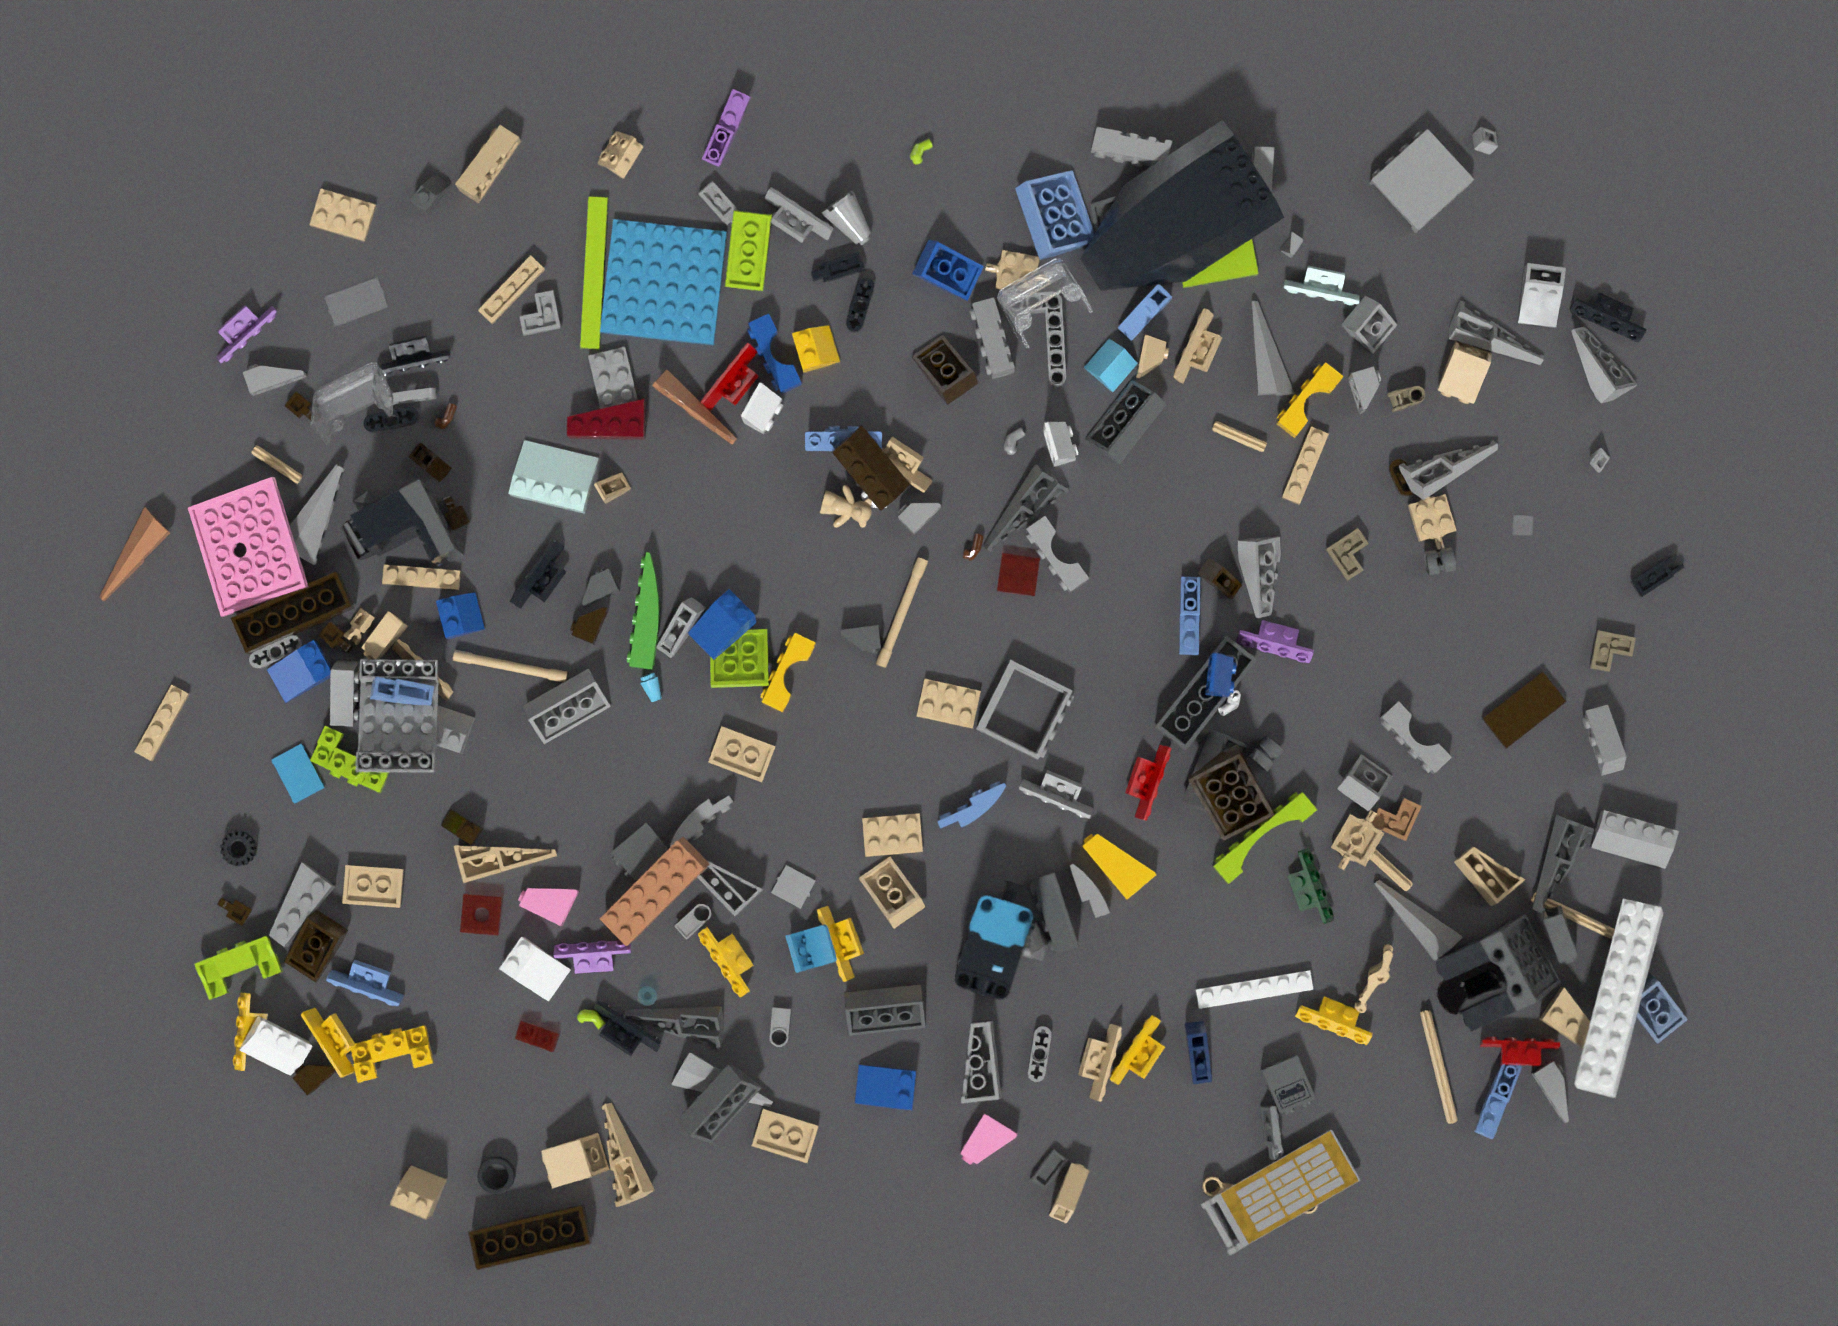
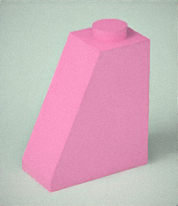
M527 888L526 891H522L518 899L521 902L519 906L563 926L579 891L575 889Z
M984 1113L961 1150L960 1154L963 1155L961 1159L969 1164L973 1162L978 1164L1016 1138L1018 1134Z

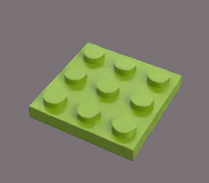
M767 629L748 630L715 660L710 657L711 688L769 686Z

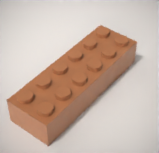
M684 837L680 838L600 920L627 947L710 863Z

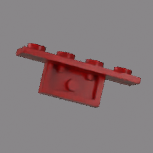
M747 343L739 351V354L716 380L713 387L704 395L701 403L709 411L714 408L722 397L736 406L759 377L747 367L757 354V351L751 344Z
M1159 745L1154 762L1137 757L1125 791L1126 794L1141 799L1135 818L1147 821L1148 816L1151 814V807L1158 794V786L1164 777V769L1170 759L1172 748Z
M1485 1037V1040L1480 1042V1047H1501V1065L1540 1066L1541 1049H1558L1560 1042H1555V1039H1543V1042H1537L1534 1038L1516 1041V1038L1512 1037L1504 1038V1040H1497V1037Z

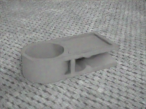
M706 904L696 905L674 927L687 940L702 925L709 921L712 915L710 907ZM704 906L709 910V917L706 920L700 921L696 919L695 910L697 907Z
M772 1008L769 1038L771 1044L776 1047H782L788 1042L791 1009ZM776 1030L785 1032L787 1038L783 1044L778 1045L773 1042L772 1034Z

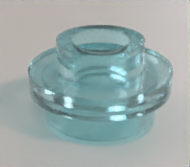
M646 986L639 990L638 1000L641 1004L649 1006L655 1003L657 993L654 988ZM646 992H649L651 994V998L649 1000H646L644 998V994Z

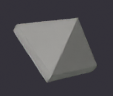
M1600 448L1590 456V465L1600 473L1610 457Z

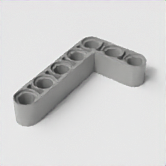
M1055 292L1014 294L1009 296L1006 307L1012 314L1045 313L1048 380L1053 387L1063 386L1066 380L1061 296ZM1056 298L1058 305L1052 307L1048 304V300ZM1036 299L1039 301V306L1033 308L1029 305V301ZM1012 300H1017L1020 302V307L1014 309L1009 303ZM1051 317H1057L1059 319V324L1055 326L1051 325L1049 323V319ZM1058 336L1061 341L1055 345L1050 342V338ZM1057 354L1062 360L1056 364L1051 361V357ZM1058 373L1063 379L1061 382H1054L1052 376Z

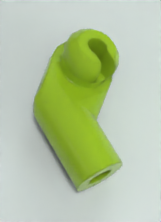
M930 139L914 145L910 154V159L913 160L914 164L922 163L923 159L921 156L923 151L933 147Z
M584 1009L577 1015V1020L580 1023L585 1021L593 1022L598 1030L606 1024L595 1010Z

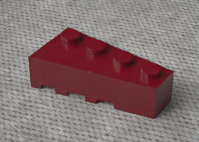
M641 399L568 416L567 437L569 439L645 440L646 401Z

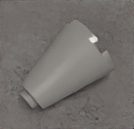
M852 190L845 197L839 198L827 207L825 211L821 212L825 218L855 244L860 243L863 245L870 239L871 231Z

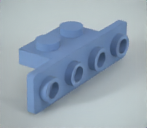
M828 426V429H825V431L805 432V450L832 451L835 446L858 429L859 426H848V429H840V426ZM867 431L882 449V432Z
M358 960L353 961L349 975L331 970L326 979L327 982L335 986H341L354 993L367 995L371 999H378L392 1006H399L404 997L401 993L387 989L391 972Z

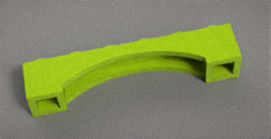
M1295 792L1288 798V804L1285 806L1281 804L1274 810V816L1258 823L1260 826L1255 831L1253 829L1249 830L1244 835L1245 839L1240 844L1236 841L1229 847L1230 852L1224 856L1222 853L1214 860L1216 863L1213 865L1214 869L1227 884L1243 872L1241 867L1247 853L1262 835L1288 821L1299 820L1303 822L1317 811L1316 807L1303 792L1300 794Z

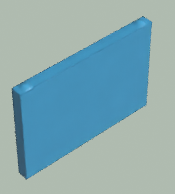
M302 744L272 759V764H274L294 804L325 788Z

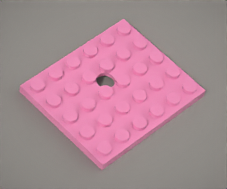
M270 477L188 507L221 617L308 587L275 477ZM240 542L247 549L246 554L241 558L237 557L234 553V549Z

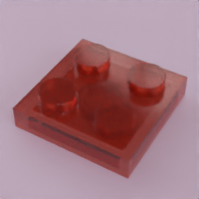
M1002 553L997 592L1035 597L1040 558Z

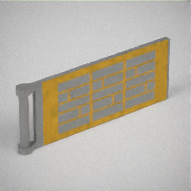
M1329 1130L1201 1203L1203 1209H1206L1228 1248V1254L1232 1255L1359 1182L1360 1178L1332 1130ZM1218 1203L1240 1243L1234 1245L1212 1204Z

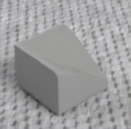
M1483 127L1477 129L1473 133L1474 149L1491 154L1498 148L1496 132Z
M1291 232L1280 248V251L1290 258L1293 257L1301 246L1303 239Z

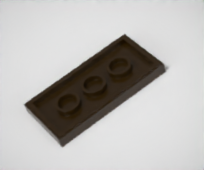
M1541 672L1483 717L1482 720L1503 747L1507 749L1567 701L1545 673Z

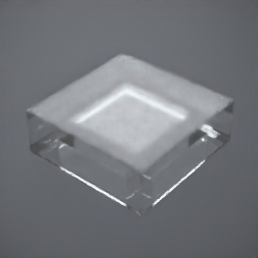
M1514 515L1512 535L1532 536L1533 516Z

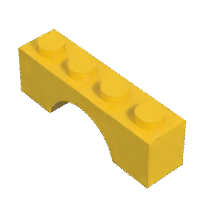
M1326 362L1323 366L1319 364L1312 372L1315 375L1312 380L1309 381L1307 379L1301 386L1303 390L1299 396L1295 394L1289 401V404H1291L1287 411L1283 409L1277 417L1279 419L1277 425L1293 438L1298 435L1308 422L1304 414L1306 399L1317 392L1330 394L1343 378V375Z
M797 633L788 637L785 644L788 648L785 654H780L777 661L779 667L777 671H772L769 677L771 683L768 688H764L760 698H763V704L782 713L784 712L791 698V694L787 691L784 684L785 673L792 664L798 661H808L816 642Z

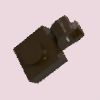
M297 391L284 405L299 419L303 415L313 423L319 419L317 415L309 410L312 404Z
M451 496L443 499L449 509L444 514L453 531L471 523L462 505L456 507Z
M331 621L318 635L333 649L338 645L342 650L349 653L353 648L342 639L345 633Z
M220 898L217 903L218 906L228 911L227 918L241 926L245 924L253 910L238 900H235L232 904L228 900Z

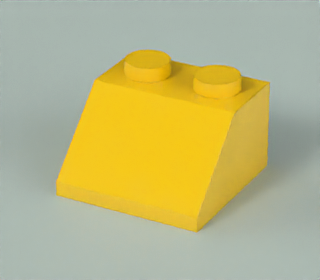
M829 325L808 328L792 333L804 373L840 362Z

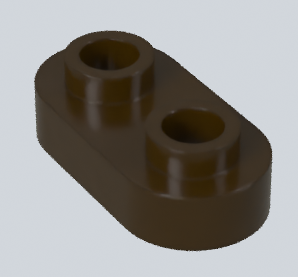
M1396 459L1389 465V474L1398 493L1402 496H1410L1413 494L1410 488L1409 490L1403 489V484H1407L1401 472L1397 473L1395 471L1396 466L1403 463L1408 466V464L1404 460Z

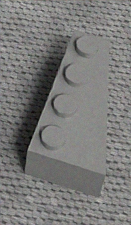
M1097 127L1091 153H1094V156L1099 158L1107 156L1112 157L1113 161L1123 163L1128 161L1136 167H1142V165L1151 167L1169 155L1172 141L1165 140V143H1161L1157 138L1150 136L1149 138L1141 139V136L1133 133H1127L1126 136H1123L1121 131Z
M995 298L972 303L973 309H969L972 320H976L978 326L974 329L977 339L981 338L983 344L979 347L982 357L986 356L987 364H985L987 375L991 374L992 379L1013 374L1015 367L1014 363L1011 362L1009 346L1006 345V336L1003 327H1001V319Z
M301 862L269 936L283 947H288L300 932L306 918L319 908L335 885L307 863Z
M993 1021L972 1023L970 1026L961 1103L1000 1099L1002 1094Z

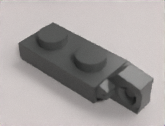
M1262 1106L1260 1111L1264 1143L1268 1145L1269 1159L1278 1160L1283 1157L1282 1134L1278 1121L1279 1112L1277 1111V1106Z

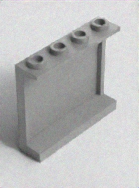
M1428 129L1424 133L1422 131L1418 132L1413 137L1415 141L1410 145L1406 143L1399 150L1400 154L1396 158L1392 156L1385 162L1386 167L1382 171L1377 169L1371 175L1373 179L1370 181V184H1374L1412 225L1411 229L1415 233L1474 180Z

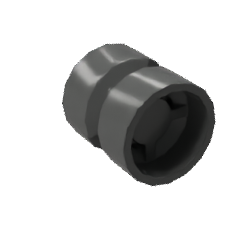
M1452 547L1442 548L1439 552L1436 550L1424 552L1428 576L1438 575L1440 571L1444 573L1456 571ZM1438 557L1440 561V566H1437L1436 558Z
M1265 735L1259 743L1260 748H1254L1248 757L1260 768L1268 772L1274 764L1273 759H1278L1284 750Z

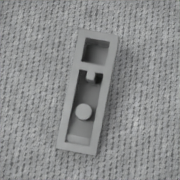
M257 364L247 367V371L243 372L249 392L253 396L307 377V374L301 370L258 366Z
M692 597L683 601L656 646L657 649L668 657L673 658L689 636L688 632L702 617L707 608Z
M1549 1061L1531 1074L1561 1121L1567 1123L1569 1118L1565 1082L1561 1074L1564 1071L1558 1062Z

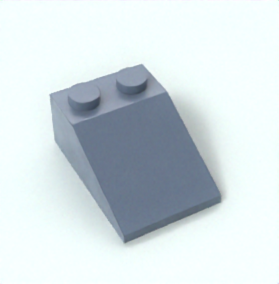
M1648 972L1636 1019L1658 1044L1688 1019L1660 982Z

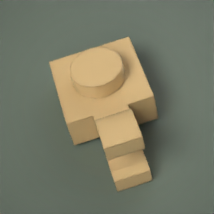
M360 608L350 622L352 627L344 634V637L350 640L354 636L352 642L358 645L361 641L360 633H365L375 617Z

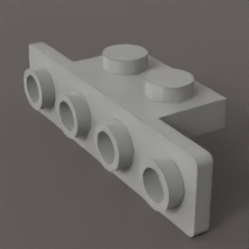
M772 187L769 188L765 200L779 209L771 220L772 224L803 243L811 231L826 240L830 238L833 227L827 222L814 216L812 212L805 210L795 201L784 196L780 191Z
M1047 770L1041 786L1023 779L1019 790L1026 795L1036 796L1045 803H1053L1060 809L1072 811L1082 818L1090 819L1094 809L1076 801L1082 789V784Z

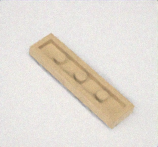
M530 255L478 311L493 324L545 270L544 267Z
M1310 427L1282 498L1300 505L1329 435L1328 433Z
M384 565L382 584L459 590L461 571Z
M174 685L170 686L139 742L135 753L150 761L154 760L185 704L189 693Z

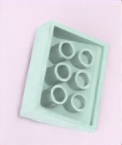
M524 440L508 494L513 497L585 514L599 458Z

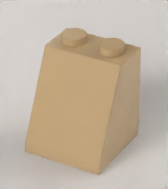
M1455 341L1438 385V391H1441L1440 393L1446 397H1457L1462 403L1469 404L1470 402L1474 404L1491 364L1492 353Z
M599 1133L541 1151L542 1160L546 1165L548 1180L552 1188L610 1170Z
M411 1165L399 1183L390 1205L428 1219L433 1216L447 1179Z

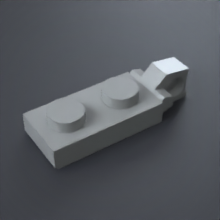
M711 181L698 195L723 223L725 222L728 225L732 223L733 210L737 211L738 209L716 184Z

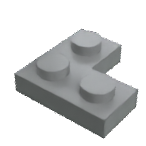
M553 290L535 294L538 313L519 316L523 336L561 329Z

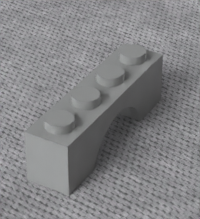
M1046 516L1026 529V538L1031 544H1036L1038 547L1036 552L1042 560L1046 559L1050 564L1047 566L1053 576L1057 574L1060 579L1058 583L1064 591L1068 590L1071 593L1089 580V577L1079 563H1063L1054 556L1051 549V541L1056 530Z
M1399 701L1396 702L1380 717L1382 720L1381 724L1387 731L1392 730L1396 734L1394 738L1401 745L1405 744L1409 748L1407 752L1414 759L1418 758L1422 762L1421 767L1427 773L1430 771L1432 774L1436 773L1452 757L1439 743L1432 746L1417 743L1409 731V722L1412 715Z

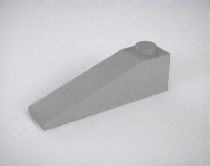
M1280 537L1239 540V563L1256 618L1270 616L1275 595L1273 583L1274 580H1277L1278 573H1275L1276 564L1280 562L1281 558Z

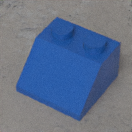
M476 593L456 595L436 601L445 638L452 639L485 630Z

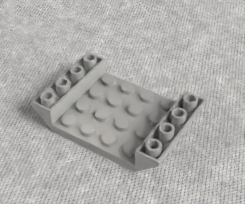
M360 659L359 678L361 689L356 772H434L437 752L438 660ZM375 677L390 680L401 679L434 686L432 704L413 705L370 699L372 680Z

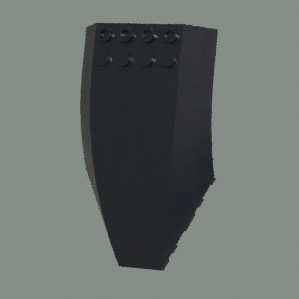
M1222 120L1126 183L1080 259L1100 291L1186 282L1285 217L1275 197L1240 142Z

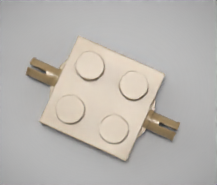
M1002 250L1001 260L998 265L986 263L985 271L996 273V289L1023 294L1033 293L1037 281L1049 283L1050 275L1039 273V257Z
M1446 494L1437 497L1431 496L1425 500L1421 499L1416 503L1409 504L1408 508L1418 541L1435 540L1437 550L1445 548L1442 537L1456 531Z
M1370 810L1365 820L1358 819L1351 814L1349 815L1331 846L1332 849L1338 851L1343 856L1337 867L1345 871L1350 861L1366 866L1384 835L1382 831L1376 829L1372 824L1377 813Z

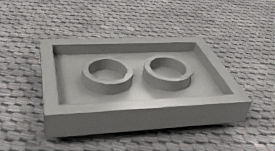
M625 347L588 356L600 409L638 400Z

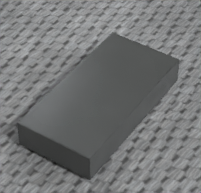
M1053 1148L1030 1179L1046 1191L1069 1159Z

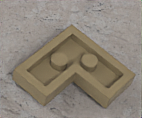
M1359 528L1326 549L1346 581L1363 571L1353 554L1369 543Z
M1598 630L1596 632L1590 669L1610 672L1613 654L1632 657L1636 638Z

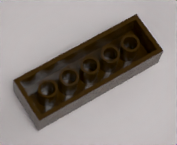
M335 571L308 583L306 588L281 595L230 619L245 653L250 655L259 649L300 633L355 607L340 573Z
M584 1204L478 1228L468 1232L476 1270L592 1243Z

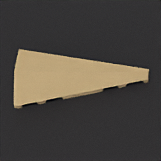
M453 846L463 883L557 856L556 851L553 849Z
M608 1103L602 1106V1110L606 1112L607 1122L604 1123V1126L609 1132V1140H607L610 1169L613 1170L615 1176L613 1189H616L618 1198L615 1201V1205L620 1207L647 1196L655 1189L612 1103Z

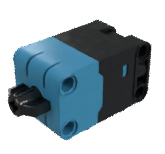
M1005 880L1006 886L1001 900L990 896H984L979 899L971 919L964 949H962L955 975V982L959 987L999 1000L1007 998L1010 993L1033 918L1030 909L1014 904L1021 885Z

